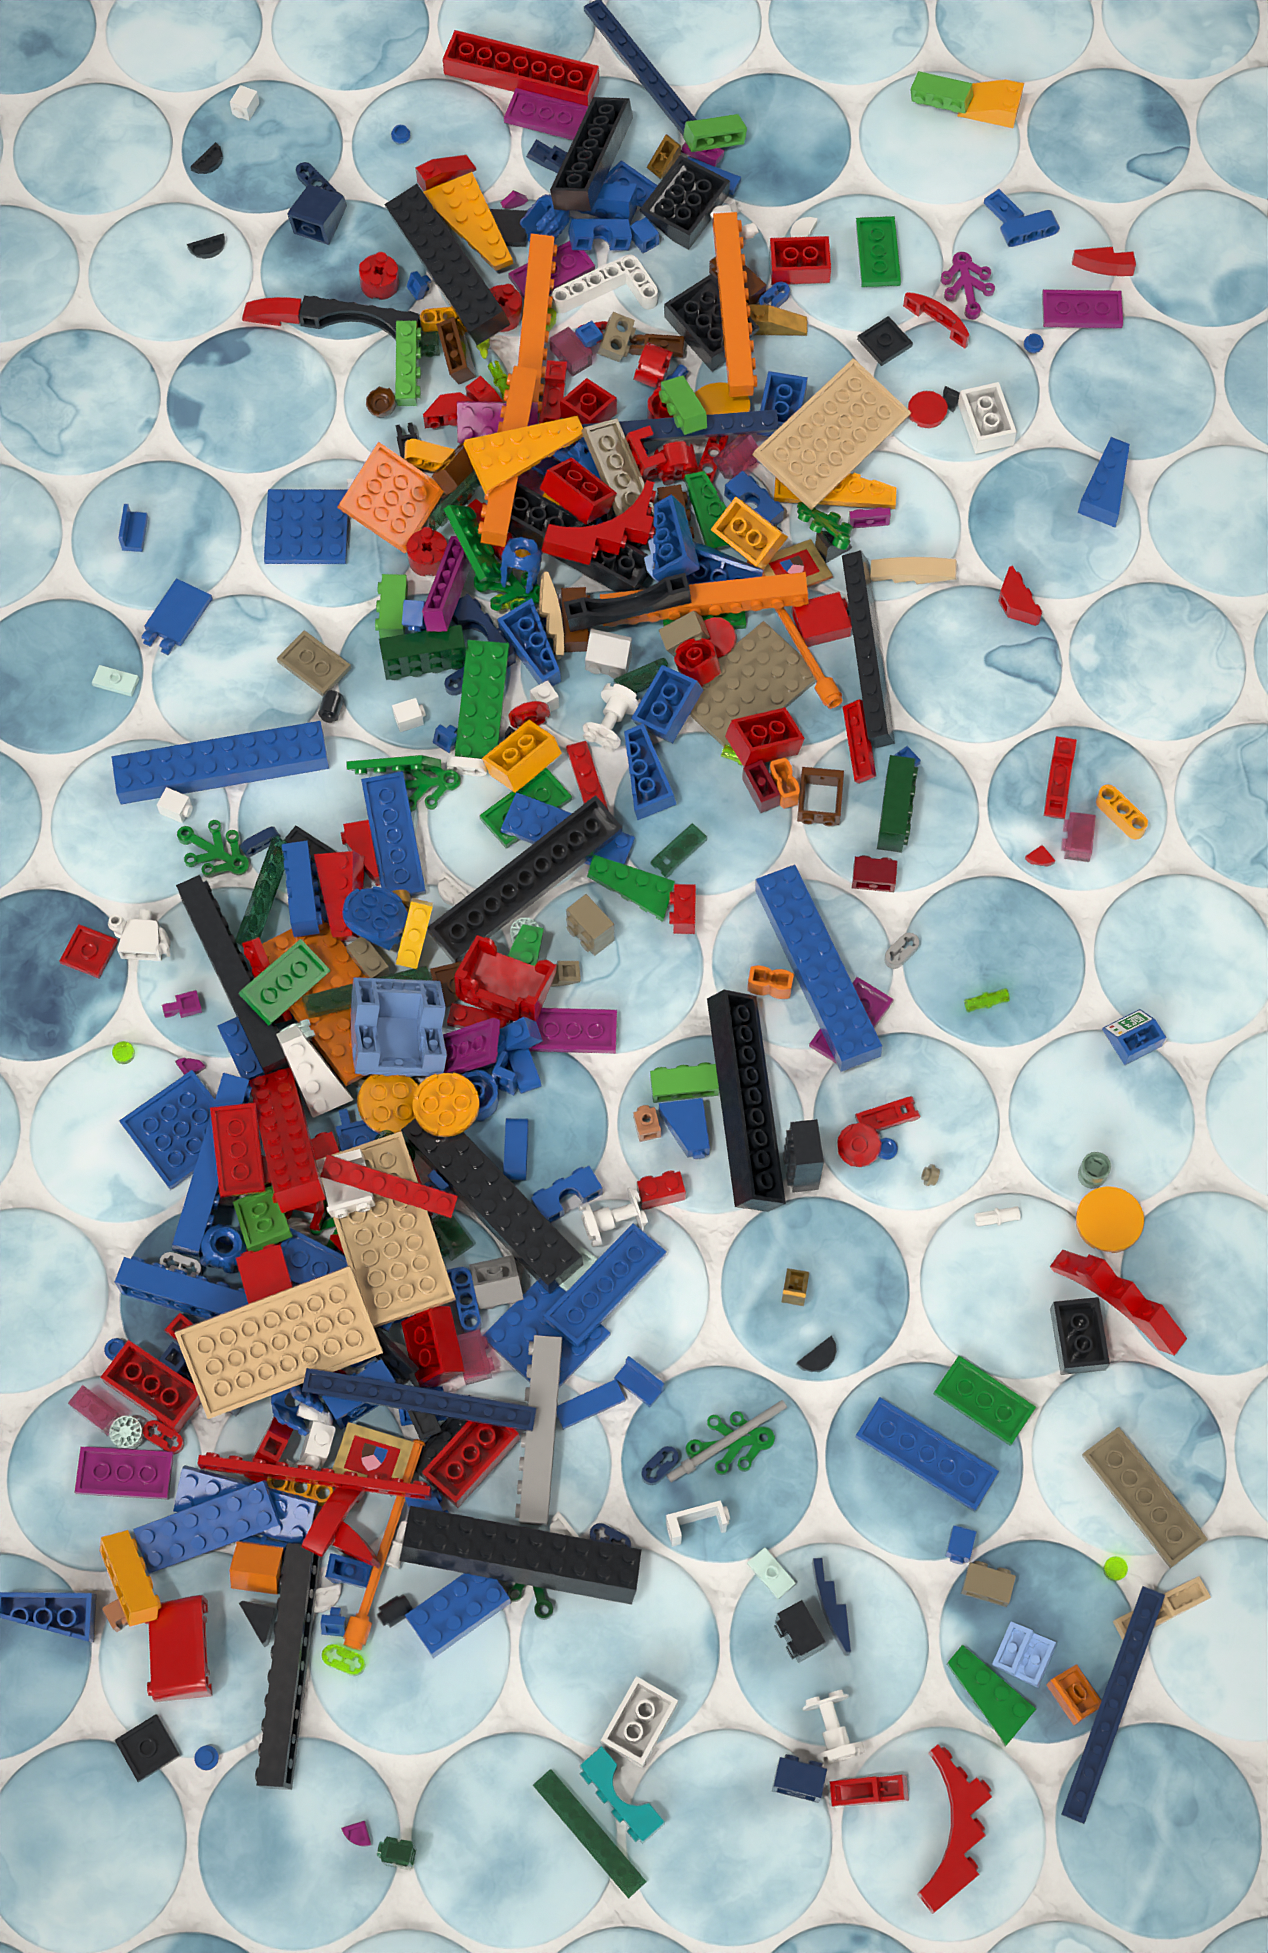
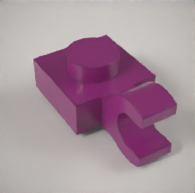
M196 990L175 995L176 1002L162 1005L165 1018L172 1017L177 1013H180L181 1018L202 1013Z

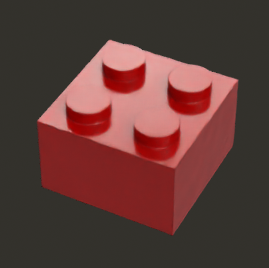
M586 378L560 400L561 418L578 416L581 424L609 421L617 414V397Z

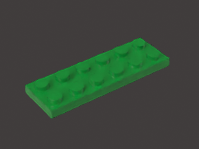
M467 640L454 757L482 759L499 745L509 643Z

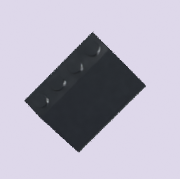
M680 155L640 208V212L673 242L689 250L710 222L712 210L717 206H721L729 196L730 180Z
M710 274L664 304V318L680 336L684 337V341L705 365L713 371L724 364L726 359L718 280ZM751 317L747 318L748 323H752V335H749V339L759 330V326Z

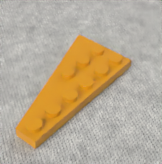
M472 172L423 191L436 212L443 218V221L461 238H464L468 245L475 249L495 271L514 264Z
M578 416L466 439L463 445L484 493L487 495L495 487L502 486L514 476H519L539 464L542 459L554 455L562 447L566 448L583 437L581 431L583 427Z
M850 473L819 505L895 509L896 487L877 480L870 481L862 478L857 473ZM775 476V502H802Z

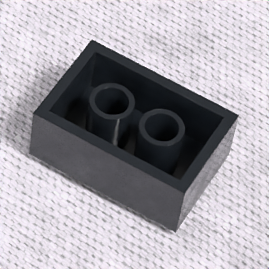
M1099 1297L1053 1302L1050 1307L1060 1374L1106 1371L1110 1361Z

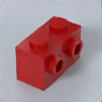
M674 884V892H670V905H674V912H669V924L673 925V934H695L696 884Z
M670 1170L662 1173V1176H645L640 1181H637V1192L640 1197L642 1210L685 1200L686 1191L680 1171Z

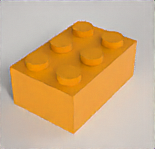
M737 497L733 499L711 528L726 543L756 567L763 570L788 538L787 535Z
M528 720L482 759L490 776L516 793L562 753L553 735Z

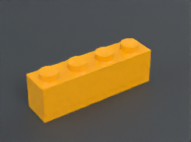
M128 1530L101 1537L99 1551L129 1627L156 1620L158 1609L161 1608L160 1599L157 1594L154 1595L151 1577L146 1576L145 1562L143 1557L138 1556L135 1538L131 1539Z

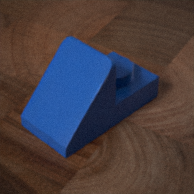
M330 1553L325 1577L332 1583H345L360 1588H367L372 1566L358 1560Z

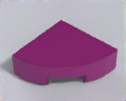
M513 190L500 203L503 208L512 209L525 204L528 199L526 195Z
M180 1058L175 1061L184 1075L191 1070L197 1075L206 1069V1066L197 1059Z
M365 1821L341 1828L345 1837L353 1844L364 1847L371 1846Z

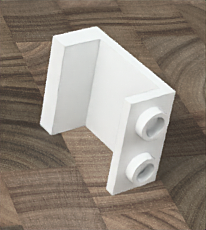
M361 1149L335 1155V1157L366 1166ZM326 1158L316 1160L320 1173ZM322 1177L328 1202L327 1210L331 1218H344L348 1216V1213L354 1211L366 1212L371 1209L370 1207L376 1206L373 1193Z
M720 1500L666 1515V1527L672 1547L681 1544L682 1535L679 1525L717 1516L721 1533L726 1532L730 1520L727 1506L723 1507Z

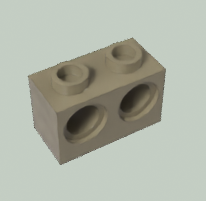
M612 312L597 354L617 362L622 357H626L630 348L627 345L628 340L633 338L636 328L633 327L635 320ZM620 325L624 327L625 332L619 331L617 329V326ZM611 343L617 344L619 350L613 349Z

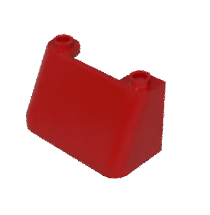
M477 935L454 975L455 993L461 1001L507 1019L517 1021L522 1017L537 1021L556 974L557 965L549 960H539L535 966L498 953L492 939Z
M196 1595L160 1602L161 1608L158 1609L157 1619L145 1622V1624H149L151 1681L147 1682L148 1696H152L154 1702L212 1696V1684H209L208 1677L210 1670L208 1669L207 1617L204 1615L208 1613V1600L203 1595Z

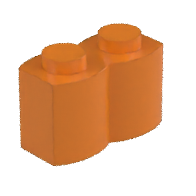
M786 758L771 761L770 776L781 794L780 806L783 809L798 805L800 792L799 784L792 776V766Z
M751 966L747 991L755 995L769 994L777 999H788L791 995L794 974L783 969L771 970L765 966Z

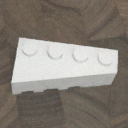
M297 1025L276 1034L306 1106L313 1118L353 1100L348 1089Z

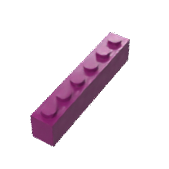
M457 536L450 537L422 610L427 631L442 632L448 630L471 568V564Z

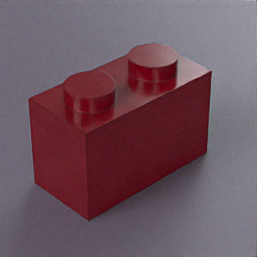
M760 760L744 767L742 780L760 814L779 806L781 794L763 761Z
M867 855L855 856L851 888L894 893L898 861L888 857L876 859Z

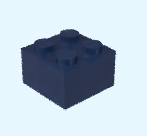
M785 1754L784 1758L780 1757L778 1760L772 1792L819 1803L822 1797L827 1768H823V1763L809 1760L808 1763L799 1762V1757Z

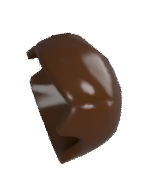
M379 386L366 397V407L372 415L386 417L392 414L396 407L395 395L390 388L387 389Z

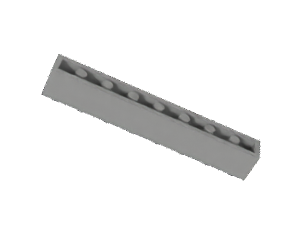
M534 1335V1342H529V1355L533 1356L532 1364L527 1365V1378H531L530 1387L525 1389V1401H529V1407L536 1408L533 1431H526V1434L522 1433L521 1447L525 1448L524 1457H520L519 1471H523V1478L518 1480L517 1494H521V1503L516 1504L515 1518H519L520 1524L548 1526L562 1337Z

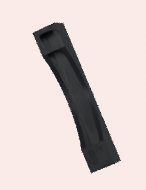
M304 295L299 312L302 327L322 329L336 323L361 322L382 329L391 335L395 341L396 321H416L417 327H421L420 314L412 311H399L393 308L387 309L374 305L368 306L355 302L319 298L317 296Z
M681 573L665 577L651 587L627 596L608 599L582 597L563 603L570 632L689 604L692 601L686 574Z

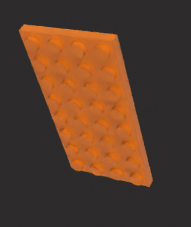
M322 919L323 924L319 925V934L294 937L292 929L262 943V946L271 965L298 940L302 939L331 970L289 1008V1011L298 1023L309 1019L311 1024L309 1027L311 1030H314L316 1035L311 1038L312 1042L345 1086H348L366 1076L355 1074L351 1043L353 978H366V976L349 956L341 940L332 937L330 926L327 922L324 923Z

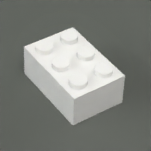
M999 382L961 390L958 406L975 454L1014 445L1017 431Z
M636 1676L600 1740L601 1744L643 1768L677 1707L678 1700Z

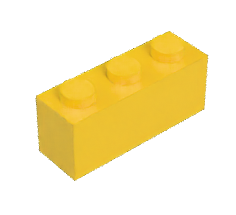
M411 898L396 958L397 965L417 969L433 907L432 902Z

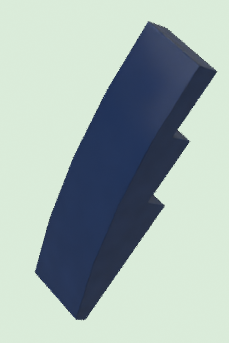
M536 139L526 157L558 174L567 152L555 145L552 149Z
M813 1558L812 1568L815 1586L822 1611L840 1649L845 1656H848L851 1653L846 1604L836 1603L834 1581H825L823 1559Z

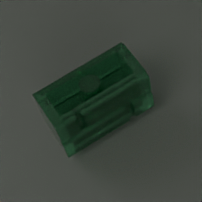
M386 1837L384 1842H379L377 1856L385 1866L395 1868L398 1866L400 1869L410 1871L413 1869L417 1848L412 1841L402 1839L399 1841L397 1838Z

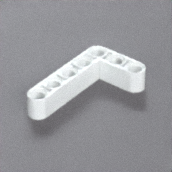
M625 255L554 289L552 292L553 309L557 313H566L627 284L644 309L650 310L657 306L658 289L639 260L634 255Z

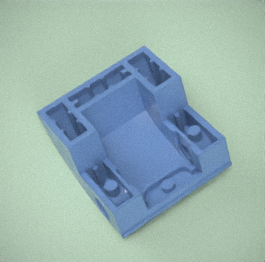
M353 978L351 1043L355 1074L429 1077L434 1074L444 1073L447 1054L442 1025L446 1008L440 981Z

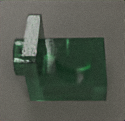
M438 331L421 332V340H419L421 357L440 356Z

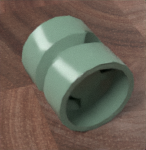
M1100 1152L1087 1154L1078 1170V1179L1081 1184L1090 1189L1102 1186L1111 1170L1110 1160Z

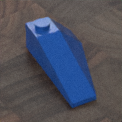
M693 541L700 569L686 576L688 585L762 577L763 569Z

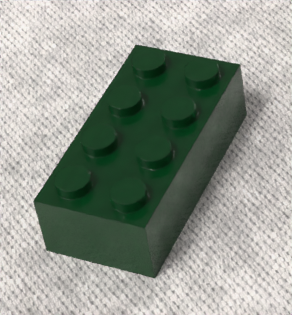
M461 625L448 627L447 631L442 632L421 631L379 639L386 680H399L402 677L408 676L418 677L425 673H440L443 670L449 669L459 670L465 666L466 648Z
M890 755L877 842L878 850L902 853L903 845H908L911 829L910 822L913 813V799L916 789L915 783L918 773V767L914 766L915 758Z

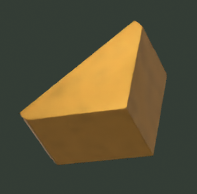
M666 134L646 168L662 179L681 155V145Z
M787 1268L782 1303L804 1306L809 1272Z

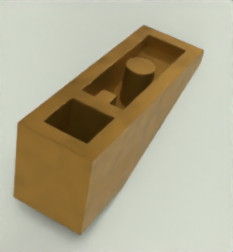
M750 305V317L759 326V330L754 335L807 336L806 316L771 305Z

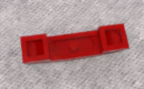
M910 292L905 294L903 307L918 317L923 312L951 331V340L964 349L967 348L969 341L968 330L952 310L930 297Z
M547 360L539 424L561 419L560 400L564 398L567 362Z
M1059 736L1055 738L1043 816L1065 819L1077 739Z
M335 1488L311 1525L302 1543V1547L323 1557L334 1540V1534L354 1504L359 1503L365 1492Z

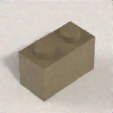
M695 611L659 629L666 651L674 657L677 647L684 641L693 638L695 641H702L701 638H710L702 616Z
M359 937L346 946L347 953L366 978L388 979L390 977L388 965L365 938Z
M970 1562L967 1567L961 1594L1007 1607L1016 1576L1012 1575L1010 1570L1004 1568H997L995 1570L988 1568V1564L984 1562Z

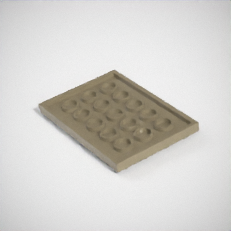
M763 621L742 638L728 655L718 659L721 670L720 675L703 685V692L689 715L732 755L734 750L725 737L731 720L784 707L787 708L817 681L804 658Z

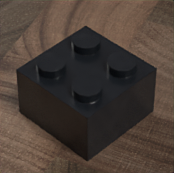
M803 1600L777 1613L774 1628L780 1638H785L787 1642L786 1650L792 1660L796 1658L797 1662L800 1663L823 1650L826 1642Z

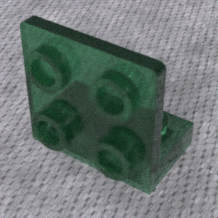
M429 1214L443 1257L448 1256L453 1261L474 1246L453 1215L449 1218L439 1214L432 1218Z

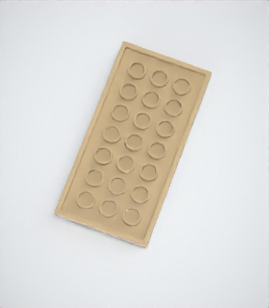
M853 358L762 443L752 455L812 511L902 424L911 412Z
M402 1131L332 1155L335 1156L361 1149L366 1167L418 1183ZM373 1193L376 1206L370 1207V1210L366 1212L354 1211L348 1213V1216L344 1218L333 1217L347 1264L352 1268L374 1328L456 1300L427 1210Z
M350 1265L175 1331L177 1341L207 1419L304 1383L306 1368L334 1372L383 1353Z

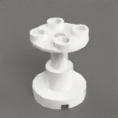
M607 683L601 691V697L607 703L603 710L605 717L601 724L587 722L583 725L584 739L589 742H596L602 745L604 750L613 752L614 748H618L621 745L620 738L612 731L615 723L621 722L625 714H634L641 699L637 701L635 699L637 694L620 684H614L612 687L610 683Z
M630 1187L627 1188L631 1204L613 1210L605 1207L592 1212L588 1202L579 1204V1211L583 1212L581 1218L589 1240H592V1247L602 1244L601 1232L615 1228L614 1223L634 1216L640 1229L644 1230V1226H646L648 1221L644 1210H639L640 1197L636 1189L631 1190Z
M843 1690L831 1692L829 1697L820 1700V1697L810 1698L806 1700V1706L802 1708L803 1711L820 1708L826 1732H823L822 1735L827 1751L818 1754L816 1757L818 1762L823 1763V1766L825 1765V1760H827L829 1765L856 1757V1751L860 1755L865 1752L863 1742L850 1744L845 1726L840 1727L834 1704L849 1697L848 1694H843Z

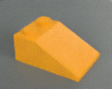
M1006 79L972 83V100L966 114L958 112V117L1014 128L1024 83Z

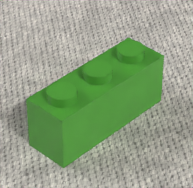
M918 71L910 89L912 102L947 109L956 113L966 114L973 97L972 83Z
M739 114L688 121L685 123L683 138L691 152L741 145L745 142L747 127Z
M682 375L661 382L660 400L667 405L668 413L670 416L673 415L677 428H681L684 435L707 428L706 411L685 377Z
M382 574V581L378 582L377 587L378 594L381 595L380 600L376 601V612H379V618H375V631H379L380 638L405 634V626L402 625L403 603L404 600H407L408 595L407 575Z
M703 1062L698 1064V1066L679 1065L671 1069L658 1067L650 1071L653 1103L719 1096L716 1064Z

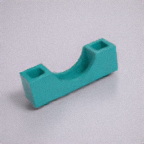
M601 1746L580 1765L582 1772L579 1774L588 1785L590 1783L594 1784L598 1789L595 1794L603 1804L608 1801L613 1807L611 1813L619 1823L622 1821L626 1823L629 1827L627 1833L635 1842L640 1840L643 1844L665 1825V1822L649 1803L640 1806L629 1805L617 1796L613 1787V1777L618 1766Z

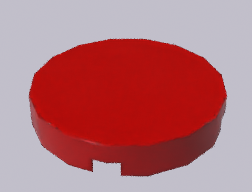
M934 391L916 393L908 403V410L911 412L909 419L917 423V426L921 428L937 427L947 416L948 406L946 400Z
M713 617L705 620L704 623L710 636L707 640L711 641L714 645L718 659L728 655L736 645L737 635L734 627L723 618Z
M531 701L515 707L510 711L508 718L510 725L514 728L522 726L528 720L536 725H541L546 721V717L549 718L550 710L545 702Z
M856 1123L848 1125L841 1131L838 1137V1154L850 1166H869L877 1160L881 1153L882 1143L880 1135L868 1124Z

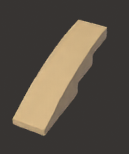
M936 557L871 560L870 577L873 582L892 579L894 583L915 581L916 584L956 579L957 561L956 559Z
M543 572L540 579L539 617L546 618L545 633L547 638L553 639V654L555 659L560 660L564 656V632L561 610L548 572Z
M1199 1576L1164 1593L1165 1597L1154 1628L1211 1598ZM1133 1611L1113 1621L1122 1640L1124 1639Z

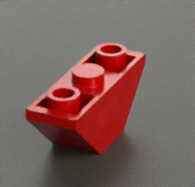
M461 392L439 395L423 413L425 429H434L448 425L456 426L457 401L474 400Z
M1012 565L1008 568L998 602L1008 618L1037 626L1040 623L1042 610L1032 599L1030 589L1026 588L1023 584L1020 572H1016Z
M273 1416L252 1459H261L266 1461L265 1464L275 1465L290 1439L293 1428L287 1424L282 1425ZM243 1475L256 1483L263 1480L267 1482L268 1478Z

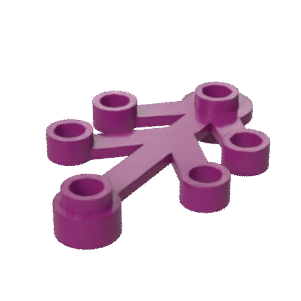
M957 252L953 256L952 267L941 274L940 281L944 285H949L952 282L953 276L958 271H960L961 276L952 287L945 289L944 298L947 301H953L956 298V294L964 286L967 300L964 314L968 319L974 320L980 316L981 307L975 302L972 286L982 291L985 296H992L995 286L993 283H983L969 274V270L978 274L980 279L988 280L991 276V269L987 266L980 267L973 263L972 257L968 253Z

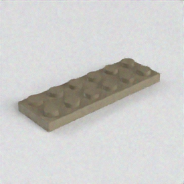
M618 418L585 427L581 431L601 480L617 492L612 506L616 516H619L634 504L642 493L645 484ZM649 502L648 507H652L650 516L654 517L653 503Z
M1119 1427L1082 1454L1085 1461L1170 1569L1208 1540Z

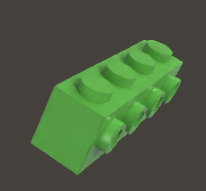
M396 321L395 399L397 406H417V398H421V388L417 386L418 379H421V367H418V359H421V347H418V340H421V328L417 327L416 321Z

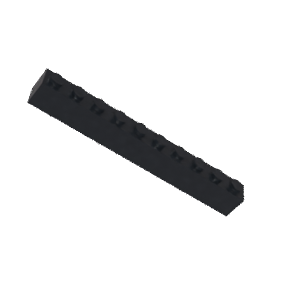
M859 550L842 555L867 735L874 748L895 744L869 564L863 552Z
M287 1543L282 1557L284 1569L283 1574L280 1576L281 1593L276 1605L278 1616L273 1629L275 1640L270 1652L272 1664L267 1675L269 1688L264 1699L266 1711L265 1718H263L261 1723L263 1735L262 1742L258 1747L259 1767L255 1771L256 1786L265 1789L292 1790L321 1557L303 1548L302 1544Z

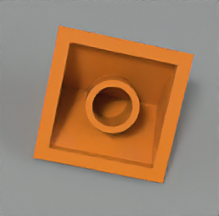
M237 1541L229 1569L231 1588L278 1595L284 1547Z
M1077 1664L1054 1677L1046 1684L1074 1726L1099 1709L1101 1699Z

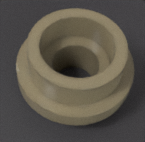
M933 1164L925 1167L921 1175L924 1185L934 1186L938 1181L940 1169L935 1168Z

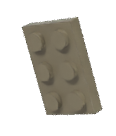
M305 630L277 657L279 664L321 696L331 690L351 670V665Z

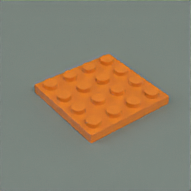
M378 442L337 508L405 554L409 538L415 532L421 530L444 491L435 480Z

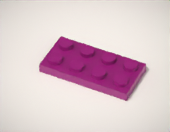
M516 88L505 113L504 123L573 140L588 106Z
M570 240L558 246L556 257L552 256V261L556 262L555 274H551L550 279H554L553 291L595 270V264L584 250H572ZM528 263L508 273L509 279L523 298L525 296Z
M1043 289V327L1122 328V291Z
M457 401V443H462L472 436L475 438L497 433L499 421L503 422L504 418L500 417L502 405L506 406L507 402ZM532 402L528 426L538 424V402Z
M856 977L852 984L875 1029L892 1005L894 999L861 978ZM820 1028L809 1043V1047L836 1063Z
M541 1009L536 1022L543 1041L530 1047L529 1051L616 1054L617 1010Z
M491 1018L443 1034L447 1054L444 1073L453 1074L454 1072L460 1074L495 1063L498 1054L500 1020Z
M80 1446L74 1493L80 1495L168 1500L174 1453Z

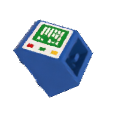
M1141 1009L1102 1028L1124 1066L1162 1047L1166 1039L1157 1021Z

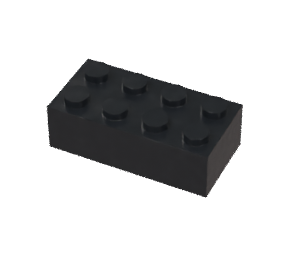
M818 1119L790 1122V1128L786 1130L783 1161L784 1165H788L786 1182L787 1186H791L792 1193L819 1190L824 1159Z

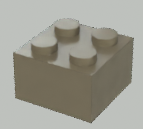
M587 894L566 909V928L573 937L577 936L581 940L580 944L585 951H590L596 956L615 941L614 923Z

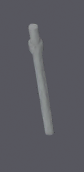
M783 1400L779 1401L691 1459H685L681 1462V1466L666 1475L672 1483L685 1473L690 1474L696 1470V1466L786 1409V1404Z

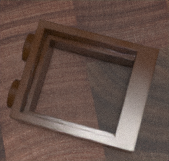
M802 767L797 815L798 822L804 824L820 823L825 826L839 825L844 770ZM806 784L837 787L835 813L804 810Z

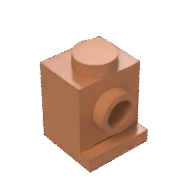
M649 1105L638 1107L637 1111L633 1112V1119L639 1142L660 1138L661 1128L655 1107L650 1108ZM645 1119H651L650 1122L647 1123L643 1121Z
M119 1599L102 1608L111 1627L116 1632L121 1630L119 1625H128Z

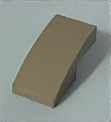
M557 961V971L550 987L580 983L579 961Z

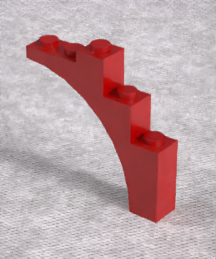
M647 480L642 493L634 504L612 520L586 527H562L549 524L543 542L542 553L590 565L591 558H596L598 550L618 555L620 547H625L626 540L647 545L648 537L653 538L655 530L654 525H652L654 517L650 516L652 507H648L649 502L654 503L656 491L653 490L655 482Z
M1062 1249L1050 1265L1053 1272L1079 1283L1120 1311L1150 1339L1158 1350L1175 1356L1187 1340V1337L1162 1304L1147 1300L1134 1282L1117 1277L1105 1259L1090 1254L1087 1257H1083Z
M938 1744L929 1751V1755L938 1767L947 1788L950 1802L951 1828L948 1845L939 1867L930 1881L917 1893L932 1914L980 1875L977 1872L979 1867L970 1856L966 1858L964 1854L986 1836L983 1832L985 1830L983 1824L977 1818L973 1820L971 1815L992 1798L990 1795L992 1790L983 1779L979 1781L977 1777L969 1783L966 1780L969 1778L966 1772L960 1766L956 1767L951 1761L953 1758L951 1753L944 1746L941 1748Z

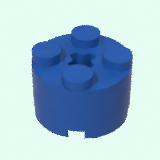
M475 1070V1072H466L462 1076L471 1081L477 1093L480 1094L478 1096L479 1112L475 1120L484 1121L498 1107L499 1093L494 1078L485 1071Z

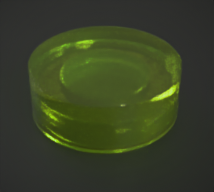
M121 1041L114 1045L112 1055L117 1063L128 1064L134 1059L135 1050L129 1042Z
M1114 1556L1104 1563L1103 1572L1109 1580L1120 1581L1126 1576L1128 1566L1125 1560Z

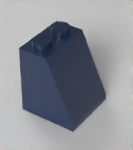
M308 184L287 213L293 233L330 245L347 204L345 197L337 191L331 192L321 186Z

